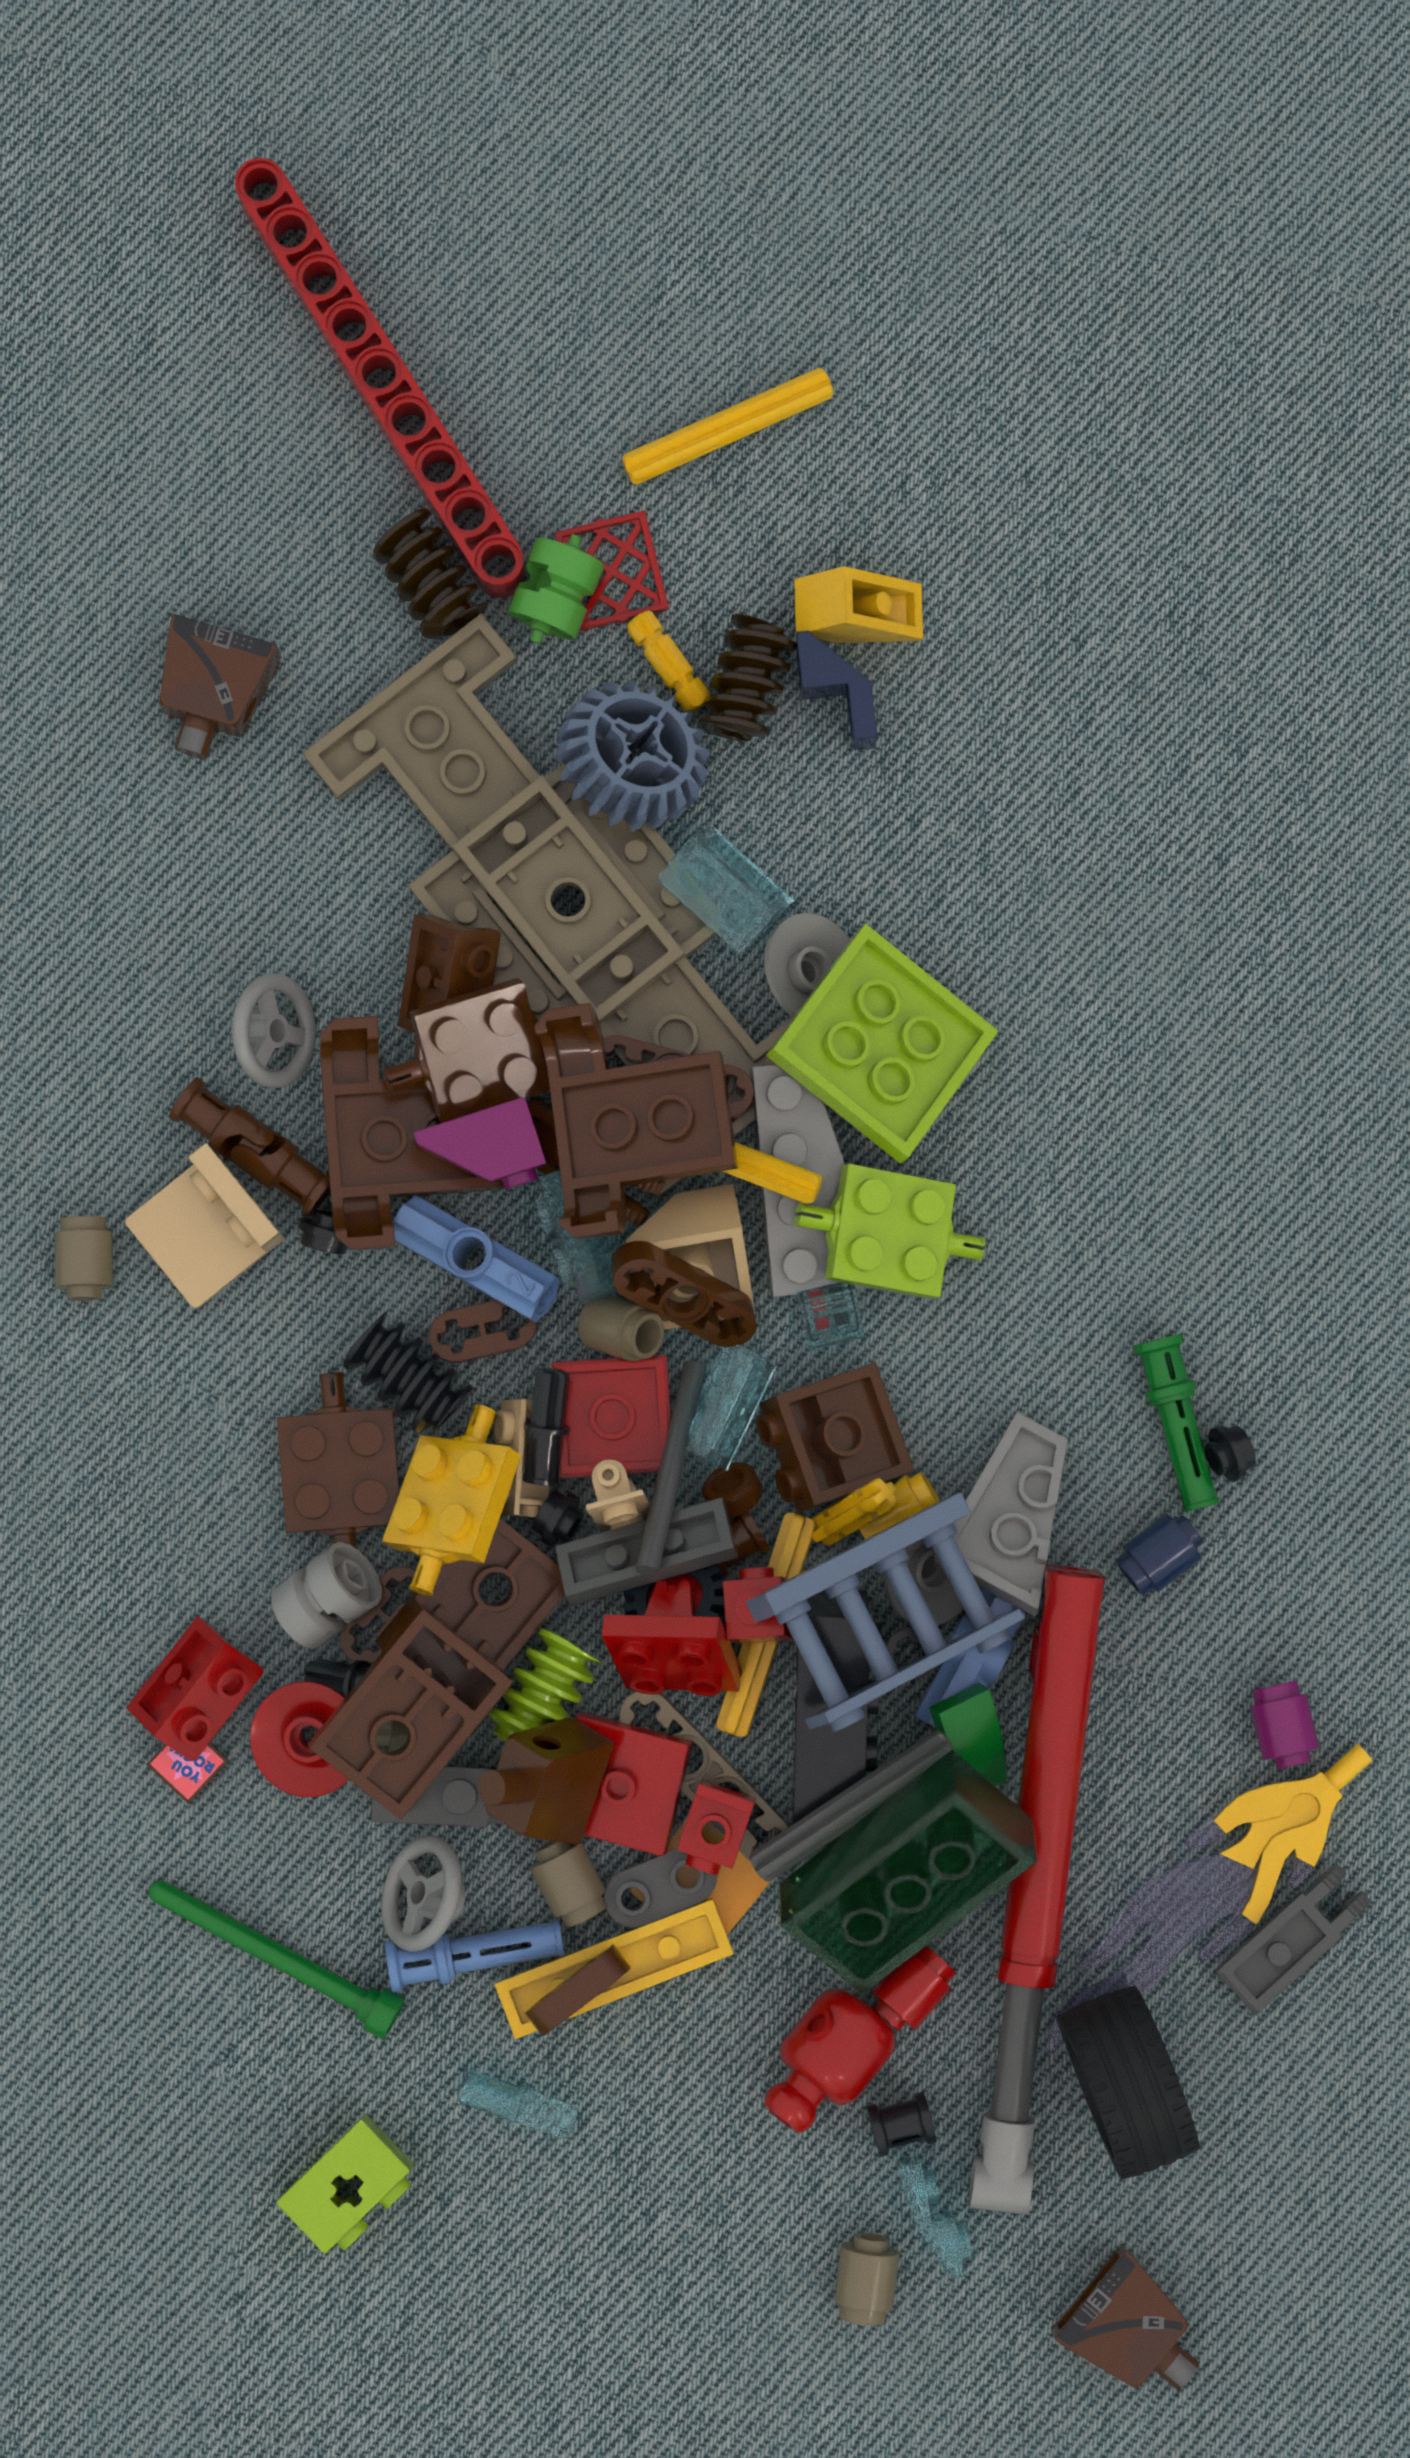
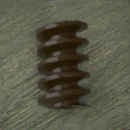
M423 508L403 517L389 528L376 543L373 549V557L378 563L387 564L385 567L386 578L392 583H399L396 589L398 597L402 601H411L408 606L409 615L414 620H423L420 625L421 634L426 639H437L458 632L479 614H483L487 610L488 603L484 602L470 607L468 601L477 593L478 587L473 583L462 587L457 586L456 583L467 570L464 565L448 569L445 567L444 564L453 556L455 551L452 546L436 550L433 548L432 545L442 536L443 531L440 527L422 530L421 526L431 515L427 508Z
M734 614L731 616V622L738 629L726 632L724 643L732 651L721 653L717 663L725 673L713 675L711 686L719 694L707 696L704 704L707 711L714 716L700 718L698 725L713 735L734 741L747 742L751 741L752 737H767L770 735L771 729L757 720L759 715H776L777 707L766 701L764 697L765 694L783 693L784 686L772 679L771 674L772 672H789L791 665L777 655L779 651H796L797 643L785 636L781 628L770 622L748 615Z

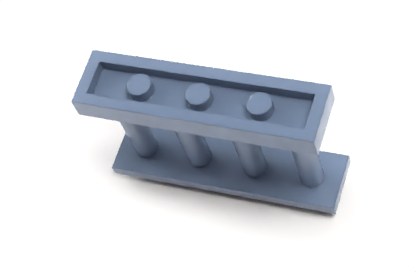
M961 1492L915 1513L746 1601L756 1623L773 1616L776 1617L779 1625L786 1623L827 1705L826 1708L804 1719L809 1730L830 1724L833 1732H836L865 1717L861 1706L975 1645L980 1654L1011 1639L1007 1628L1025 1619L1020 1608L994 1618L953 1537V1535L958 1533L953 1522L971 1514ZM921 1539L926 1548L933 1547L974 1628L948 1643L945 1642L905 1563V1560L910 1558L905 1548ZM871 1565H874L878 1574L884 1571L925 1653L922 1657L897 1669L856 1588L857 1585L861 1584L856 1573ZM825 1590L829 1599L835 1597L877 1680L848 1695L807 1614L811 1610L807 1599Z

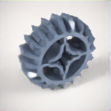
M634 679L624 683L621 688L611 680L608 684H604L600 691L592 688L591 691L586 692L577 704H573L566 714V720L558 730V737L556 739L561 745L556 750L555 761L565 765L561 771L560 781L575 783L576 785L572 792V801L583 798L591 803L589 806V816L600 811L608 814L609 828L617 825L621 819H625L631 833L636 829H640L644 823L653 831L657 827H661L666 820L672 823L673 820L680 818L687 806L691 807L698 798V792L706 781L708 773L704 764L708 760L709 750L699 746L703 740L704 730L688 726L691 721L692 711L679 713L674 708L675 695L665 700L657 697L655 684L647 687L644 692H640ZM634 747H638L639 751L629 765L626 764L625 761Z

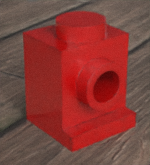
M701 1779L677 1847L678 1851L688 1854L685 1864L713 1875L719 1874L721 1865L733 1869L756 1798ZM718 1821L723 1825L725 1837L721 1841L710 1842L704 1837L703 1826L707 1822Z

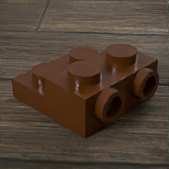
M876 1362L776 1395L759 1403L762 1414L756 1418L758 1435L767 1448H775L782 1468L777 1470L775 1475L777 1489L785 1502H794L797 1513L845 1497L876 1478L887 1482L915 1471Z

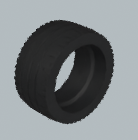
M1136 1986L1117 1989L1113 1993L1108 1992L1098 1996L1095 2000L1090 1999L1079 2006L1075 2005L1057 2016L1063 2040L1085 2100L1108 2155L1121 2179L1143 2175L1146 2171L1151 2172L1158 2169L1159 2166L1174 2163L1177 2159H1183L1200 2149L1197 2131L1177 2074L1149 2008Z

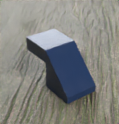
M809 631L797 632L796 655L801 700L846 695L852 751L875 749L877 730L871 680Z

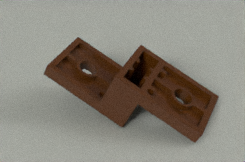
M501 1518L499 1519L484 1563L460 1560L443 1564L433 1590V1596L422 1595L417 1592L413 1593L375 1640L382 1650L380 1656L308 1743L312 1751L400 1820L403 1819L513 1683L504 1672V1669L565 1595L559 1565ZM494 1572L505 1574L510 1582L508 1595L498 1603L484 1602L479 1594V1585L482 1579ZM389 1721H399L405 1724L408 1729L406 1743L396 1751L389 1752L380 1749L376 1744V1733L379 1727Z

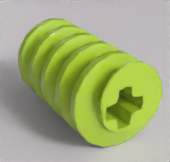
M541 1628L538 1635L547 1646V1650L545 1652L531 1648L527 1649L525 1655L535 1668L533 1671L520 1668L514 1669L512 1674L522 1688L520 1691L508 1688L502 1695L509 1705L507 1711L498 1708H492L489 1711L488 1715L497 1726L495 1730L491 1731L506 1741L513 1733L548 1724L549 1720L558 1721L569 1718L570 1715L560 1702L565 1700L580 1703L583 1696L573 1682L576 1680L592 1684L596 1677L586 1665V1662L603 1663L558 1633Z

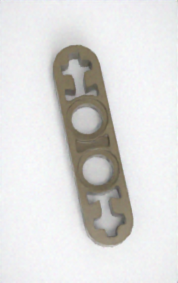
M635 1691L625 1699L619 1713L620 1722L633 1725L631 1721L637 1714L632 1705L637 1700L645 1706L654 1701L661 1708L657 1712L656 1718L667 1730L672 1721L675 1720L683 1730L676 1732L672 1736L693 1741L701 1748L704 1757L703 1763L695 1772L685 1773L681 1789L692 1802L701 1779L716 1785L723 1782L734 1783L741 1789L743 1794L755 1797V1804L764 1811V1813L754 1818L762 1829L768 1832L777 1827L782 1832L790 1827L784 1817L662 1693L649 1695ZM645 1725V1726L642 1727V1728H645V1729H648V1730L655 1731V1730H654L651 1726H649V1725ZM711 1821L725 1835L723 1825L718 1821ZM747 1826L739 1851L750 1861L749 1856L755 1850L753 1847L756 1845L758 1838Z

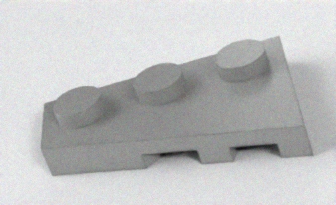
M1017 1412L966 1499L971 1514L953 1522L958 1532L953 1537L978 1586L1036 1617L1039 1610L1041 1588L1048 1558L1053 1519L1068 1439ZM935 1553L933 1561L941 1565Z

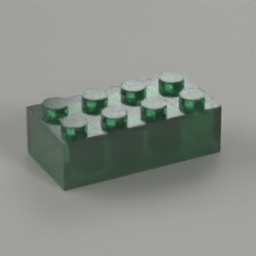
M952 1749L780 1882L781 1927L863 1994L1037 1862L1033 1820Z

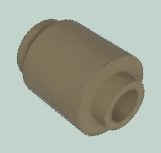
M70 1216L61 1218L60 1231L54 1233L55 1288L67 1290V1300L102 1299V1290L113 1288V1236L111 1231H107L106 1218L101 1216Z
M600 1293L593 1296L585 1304L579 1316V1337L587 1348L624 1360L638 1361L648 1359L656 1354L663 1342L664 1325L661 1318L654 1312L630 1300Z
M551 1841L534 1852L538 1861L532 1864L529 1869L554 1918L561 1917L566 1928L578 1925L608 1907L602 1896L606 1889L582 1842L579 1844H569Z
M873 2233L854 2234L853 2242L841 2244L834 2299L835 2303L840 2305L838 2315L840 2319L862 2325H882L885 2323L886 2312L893 2309L900 2254L898 2250L889 2247V2238Z

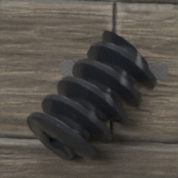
M387 1311L353 1344L346 1355L343 1367L348 1371H352L365 1364L360 1382L368 1387L383 1380L377 1398L381 1402H386L399 1395L394 1414L402 1418L416 1411L411 1430L415 1433H420L433 1426L432 1433H434L462 1405L474 1387L469 1383L453 1391L450 1387L457 1371L451 1368L437 1376L434 1373V1369L440 1355L435 1352L422 1360L417 1358L416 1356L423 1340L417 1337L402 1344L400 1338L406 1324L401 1321L386 1329L383 1323L387 1316Z

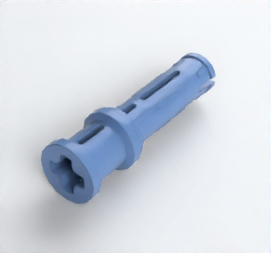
M559 1919L549 1923L501 1929L494 1932L450 1939L449 1933L443 1934L430 1947L414 1952L405 1951L397 1947L391 1940L385 1941L386 1960L392 1993L402 1992L404 1985L439 1980L442 1985L451 1984V1980H456L457 1973L508 1966L555 1956H565ZM525 1942L531 1943L530 1945L484 1953L480 1952L484 1949L502 1947ZM466 1952L470 1953V1955L453 1958L454 1954ZM426 1959H430V1960H431L430 1962H424V1963H418V1964H412V1965H405V1964H404V1963H409V1962H414V1961H420V1960H426Z

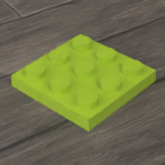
M865 923L855 933L765 1056L901 1164L910 1157L996 1036L998 1030Z

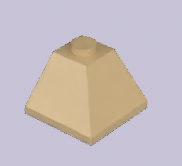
M733 1184L676 1193L626 1239V1243L632 1241L652 1243L744 1292L751 1299L755 1314L742 1225ZM644 1267V1268L642 1269V1270L646 1271L647 1273H649L648 1267ZM680 1287L671 1292L669 1298L676 1302H687L695 1298L699 1291L693 1287ZM656 1314L661 1318L664 1330L681 1327ZM718 1315L719 1320H724V1318Z

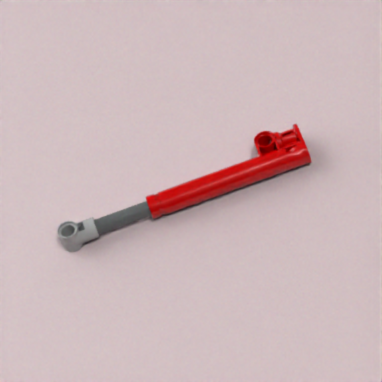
M1054 1564L1045 1565L1044 1578L1046 1581L1043 1613L1040 1614L1039 1626H1035L1032 1638L1029 1678L1033 1687L1001 1940L1003 1954L999 1956L997 1979L1007 1984L991 2112L983 2114L980 2135L982 2151L981 2156L974 2155L968 2203L969 2208L1021 2215H1028L1032 2197L1033 2162H1028L1029 2150L1033 2146L1035 2121L1029 2118L1044 1988H1052L1056 1983L1058 1963L1055 1962V1959L1058 1957L1060 1950L1099 1633L1098 1624L1105 1577L1099 1571Z

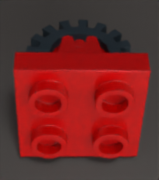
M716 1564L626 1590L623 1594L627 1602L623 1603L625 1615H604L601 1636L626 1689H633L636 1692L649 1695L659 1694L664 1690H689L701 1696H714L721 1691L739 1692L742 1670L731 1643L726 1637L723 1581L725 1580Z

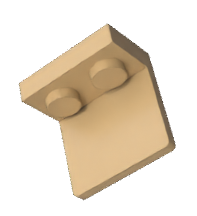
M207 1143L188 1157L193 1163L190 1168L125 1220L126 1226L187 1302L196 1309L204 1305L285 1239Z

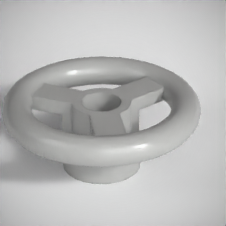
M270 973L254 979L240 995L233 1013L231 1036L237 1060L244 1072L257 1084L268 1088H280L293 1083L307 1068L315 1047L316 1022L310 1000L297 982L282 974ZM274 991H279L289 998L296 1011L299 1027L288 1025L286 1018L279 1014ZM256 1002L258 1003L259 1008H254ZM285 1043L297 1046L293 1058L283 1069L270 1071L265 1068L275 1048H280Z
M422 1836L413 1840L400 1851L387 1874L381 1900L382 1921L390 1940L397 1947L405 1951H421L433 1945L443 1936L449 1925L459 1917L464 1907L465 1888L462 1883L460 1863L454 1849L447 1841L437 1836ZM427 1853L436 1855L441 1862L443 1870L433 1876L421 1874L415 1864V1861L420 1856ZM402 1883L408 1889V1910L403 1926L399 1916V1895ZM423 1919L432 1920L429 1923V1925L420 1932Z

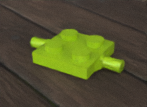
M848 1163L841 1166L837 1195L829 1209L799 1202L794 1214H800V1216L793 1218L795 1227L826 1231L825 1236L829 1249L825 1279L936 1299L941 1297L944 1268L950 1255L980 1261L985 1251L976 1249L985 1246L984 1237L953 1232L954 1228L951 1218L956 1184Z

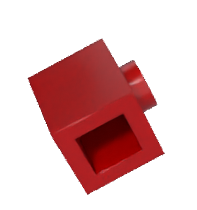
M757 1567L739 1570V1580L723 1581L726 1637L728 1641L737 1644L794 1640L786 1623L779 1625L775 1616L756 1623L746 1604V1601L788 1580L781 1576L774 1577V1568Z

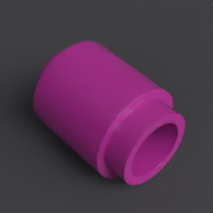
M1298 1681L1252 1690L1255 1705L1250 1706L1262 1760L1274 1758L1277 1769L1311 1762L1308 1750L1320 1747L1307 1693L1300 1694Z

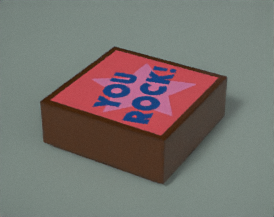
M211 1742L195 1761L188 1760L164 1744L146 1765L184 1801L190 1804L230 1760Z

